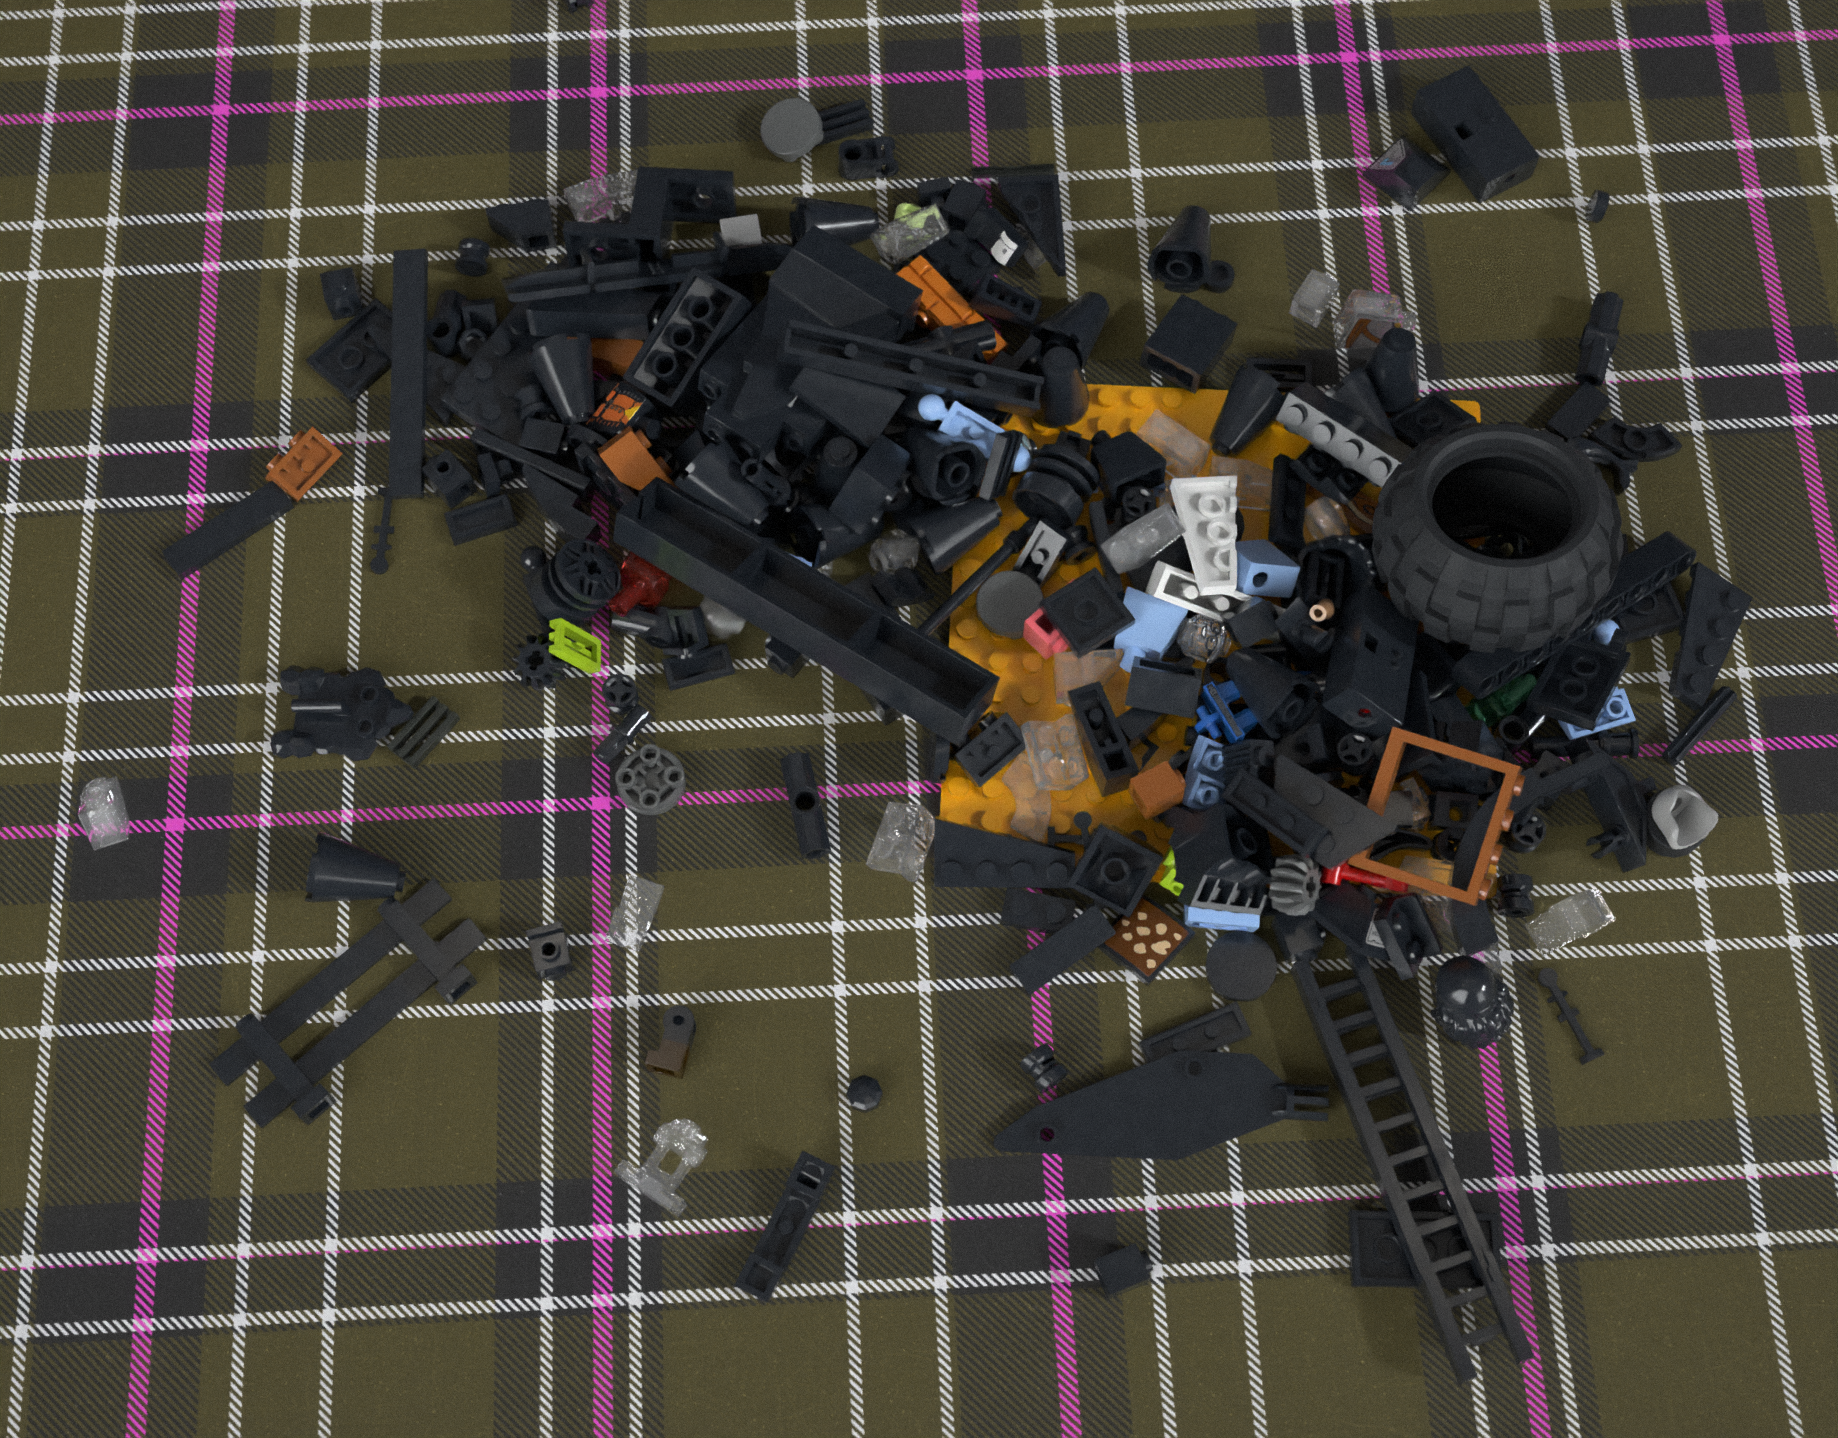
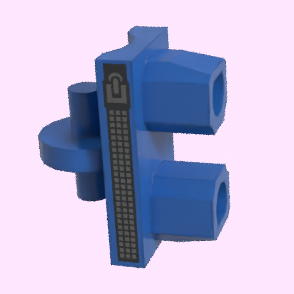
M1230 680L1217 686L1213 682L1203 687L1204 692L1200 696L1211 712V715L1205 705L1196 709L1197 714L1201 718V721L1194 726L1197 733H1203L1208 730L1213 740L1222 736L1217 726L1218 724L1229 743L1243 741L1244 736L1256 727L1257 720L1248 708L1234 716L1228 708V705L1240 699L1239 691L1233 681Z

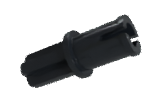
M636 704L619 724H614L611 727L612 732L594 750L593 754L597 760L605 765L610 764L627 744L632 745L634 743L633 738L647 722H650L652 719L651 714L644 707Z

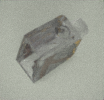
M1353 289L1333 321L1337 349L1374 348L1384 333L1392 328H1404L1413 332L1416 326V315L1414 312H1402L1401 299L1398 295Z

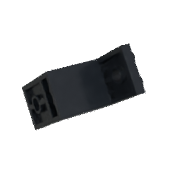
M639 166L629 224L584 221L564 222L563 235L569 266L582 265L580 254L582 247L587 249L594 263L637 258L638 263L668 259L674 221L720 224V219L737 217L734 171ZM699 195H706L710 198H701ZM596 248H601L605 251H599Z

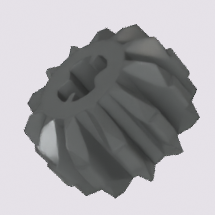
M1285 854L1282 858H1278L1275 862V869L1270 871L1272 877L1271 881L1268 882L1270 885L1268 896L1272 899L1273 908L1293 916L1306 915L1308 911H1313L1315 901L1319 900V889L1322 887L1320 885L1322 874L1318 871L1317 861L1311 860V858L1307 859L1300 854Z

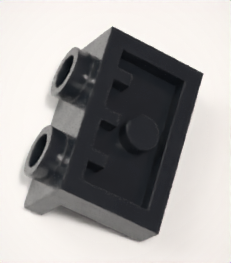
M989 711L976 722L978 727L970 734L967 733L957 745L952 742L950 744L952 749L950 750L949 760H955L975 787H981L1031 745L1007 711L995 713Z
M1411 892L1383 898L1373 920L1374 926L1400 979L1414 978L1423 958L1440 955L1443 947L1417 893Z

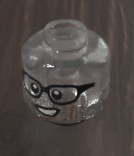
M1196 614L1191 619L1186 618L1183 621L1178 632L1177 643L1181 645V650L1185 656L1204 663H1213L1219 656L1223 657L1226 655L1231 644V638L1227 636V627L1222 621L1203 614Z

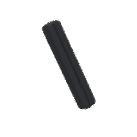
M1722 686L1662 753L1663 759L1671 765H1678L1737 698L1736 692L1728 686Z

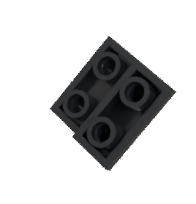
M1311 442L1289 464L1313 488L1344 505L1348 504L1368 482L1367 477L1356 470L1345 468L1334 456L1315 449Z

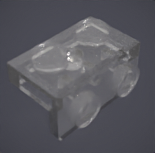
M889 802L866 865L872 870L899 873L908 881L917 882L920 872L925 865V858L932 839L934 838L935 817L921 805Z

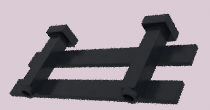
M434 878L402 905L394 897L383 901L377 909L384 918L383 921L262 1021H259L253 1013L244 1016L238 1021L235 1027L242 1037L214 1059L209 1066L228 1087L260 1059L265 1063L276 1079L243 1106L262 1129L295 1101L297 1103L291 1108L307 1125H310L327 1111L337 1100L322 1084L319 1083L316 1087L314 1085L436 982L439 981L435 986L436 990L450 1006L478 983L463 963L456 968L461 961L488 940L469 918L437 945L421 928L425 922L452 901V898ZM404 941L419 960L297 1062H294L280 1046V1043Z

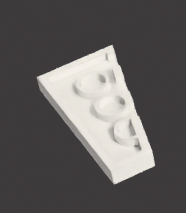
M1237 475L1172 479L1170 485L1200 596L1234 594L1237 586V550L1235 549V539L1237 536V524H1235Z

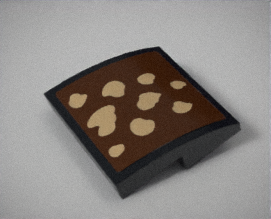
M1143 894L1130 917L1120 914L1110 924L1116 934L1097 948L1119 967L1122 965L1148 987L1194 938L1196 933L1167 909Z

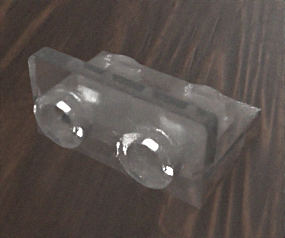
M1065 714L1056 722L1027 721L1020 726L1036 790H1071L1089 777L1087 763L1079 739V732L1072 714Z

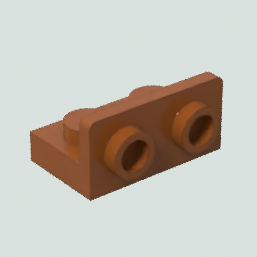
M314 427L306 434L300 430L288 443L292 449L284 457L278 453L266 466L270 472L265 479L268 482H275L296 502L306 494L343 454Z

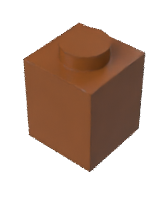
M1165 761L1131 778L1128 792L1146 821L1172 808L1173 805L1176 806L1182 803L1186 783L1178 769L1173 770L1168 761Z

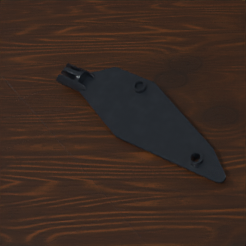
M1180 1050L1034 1107L997 1134L994 1138V1146L1002 1152L1180 1160L1281 1120L1328 1122V1113L1294 1111V1107L1327 1108L1329 1107V1099L1294 1096V1092L1328 1093L1329 1085L1285 1083L1254 1054ZM1043 1129H1050L1053 1132L1054 1138L1051 1141L1046 1142L1040 1138V1132Z

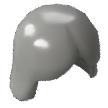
M1674 785L1663 790L1656 797L1652 805L1654 822L1664 834L1669 845L1675 850L1684 849L1698 843L1714 829L1718 822V813L1693 788L1687 785Z

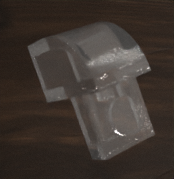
M1590 889L1549 907L1550 910L1524 925L1539 952L1544 956L1576 938L1591 935L1616 919L1599 890Z

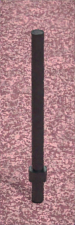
M1030 517L1017 531H1011L1003 539V545L917 629L930 635L1012 554L1019 553L1026 546V540L1034 532L1039 520L1035 517Z

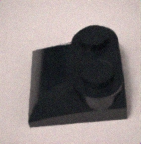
M1101 821L1099 826L1093 830L1090 842L1077 863L1067 885L1130 917L1164 856L1146 841L1113 824Z

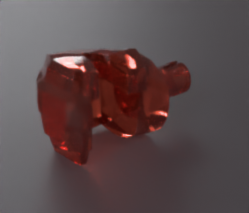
M630 551L620 564L619 572L624 588L609 601L611 610L620 617H625L638 602L647 607L657 606L667 594L669 580L673 578V576Z

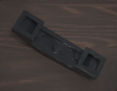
M802 1150L786 1182L787 1186L754 1252L750 1253L734 1286L767 1303L770 1301L811 1224L832 1178L835 1166Z

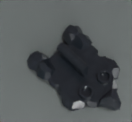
M290 665L281 671L280 682L284 692L298 695V699H293L291 702L292 712H296L294 729H284L273 733L270 745L273 755L281 759L291 755L298 758L312 756L313 751H315L319 755L336 753L345 755L353 761L369 759L377 747L378 743L376 740H380L391 733L393 728L409 721L414 713L410 705L395 698L394 693L387 687L384 688L386 682L379 670L365 667L356 672H351L347 677H343L340 673H325L324 669L314 666L303 669L297 665Z

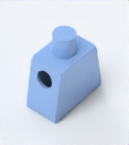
M1266 539L1235 542V549L1237 550L1236 589L1239 592L1248 595L1292 597L1300 570L1299 565Z
M1128 586L1123 603L1136 620L1134 625L1115 636L1114 648L1124 653L1120 667L1131 673L1134 656L1162 661L1184 628L1188 609Z

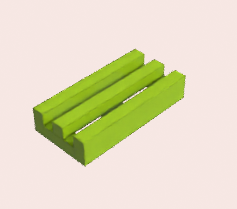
M562 618L550 620L549 627L554 629L555 632L549 633V640L554 642V645L549 646V653L588 674L600 672L601 640ZM564 635L567 636V637H569V638H571L572 640H574V641H576V642H573V641H571V640L565 638Z

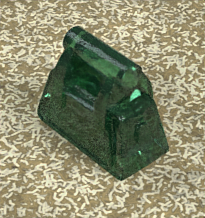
M1521 674L1485 698L1477 699L1473 697L1464 707L1473 721L1483 720L1486 726L1490 728L1497 722L1505 719L1517 706L1528 699L1533 686L1536 685V679L1531 674Z

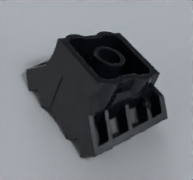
M1217 803L1208 810L1173 805L1165 824L1175 828L1168 844L1172 846L1176 864L1174 881L1184 885L1177 901L1189 907L1260 915L1268 898L1266 884L1271 881L1272 875L1270 871L1275 869L1267 829L1249 816L1247 817L1237 812L1235 808L1228 804L1221 805Z

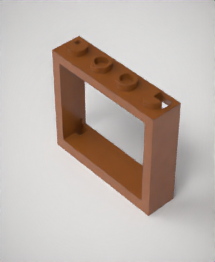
M1392 727L1366 806L1382 817L1407 743L1499 771L1506 775L1467 891L1371 860L1369 857L1373 845L1363 853L1349 858L1348 864L1475 906L1479 899L1485 901L1492 880L1487 879L1486 876L1490 864L1497 866L1503 845L1497 843L1501 831L1508 832L1515 811L1510 810L1509 806L1513 795L1520 797L1526 778V776L1520 775L1522 767Z

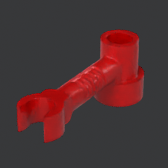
M1349 859L1346 863L1332 871L1323 865L1321 868L1320 882L1340 886L1341 880L1344 879L1396 892L1407 893L1409 884L1365 869L1349 866Z

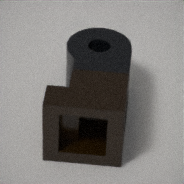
M676 1005L670 1007L663 1016L665 1031L659 1051L649 1049L645 1065L649 1072L683 1080L697 1026L691 1010L683 1005Z

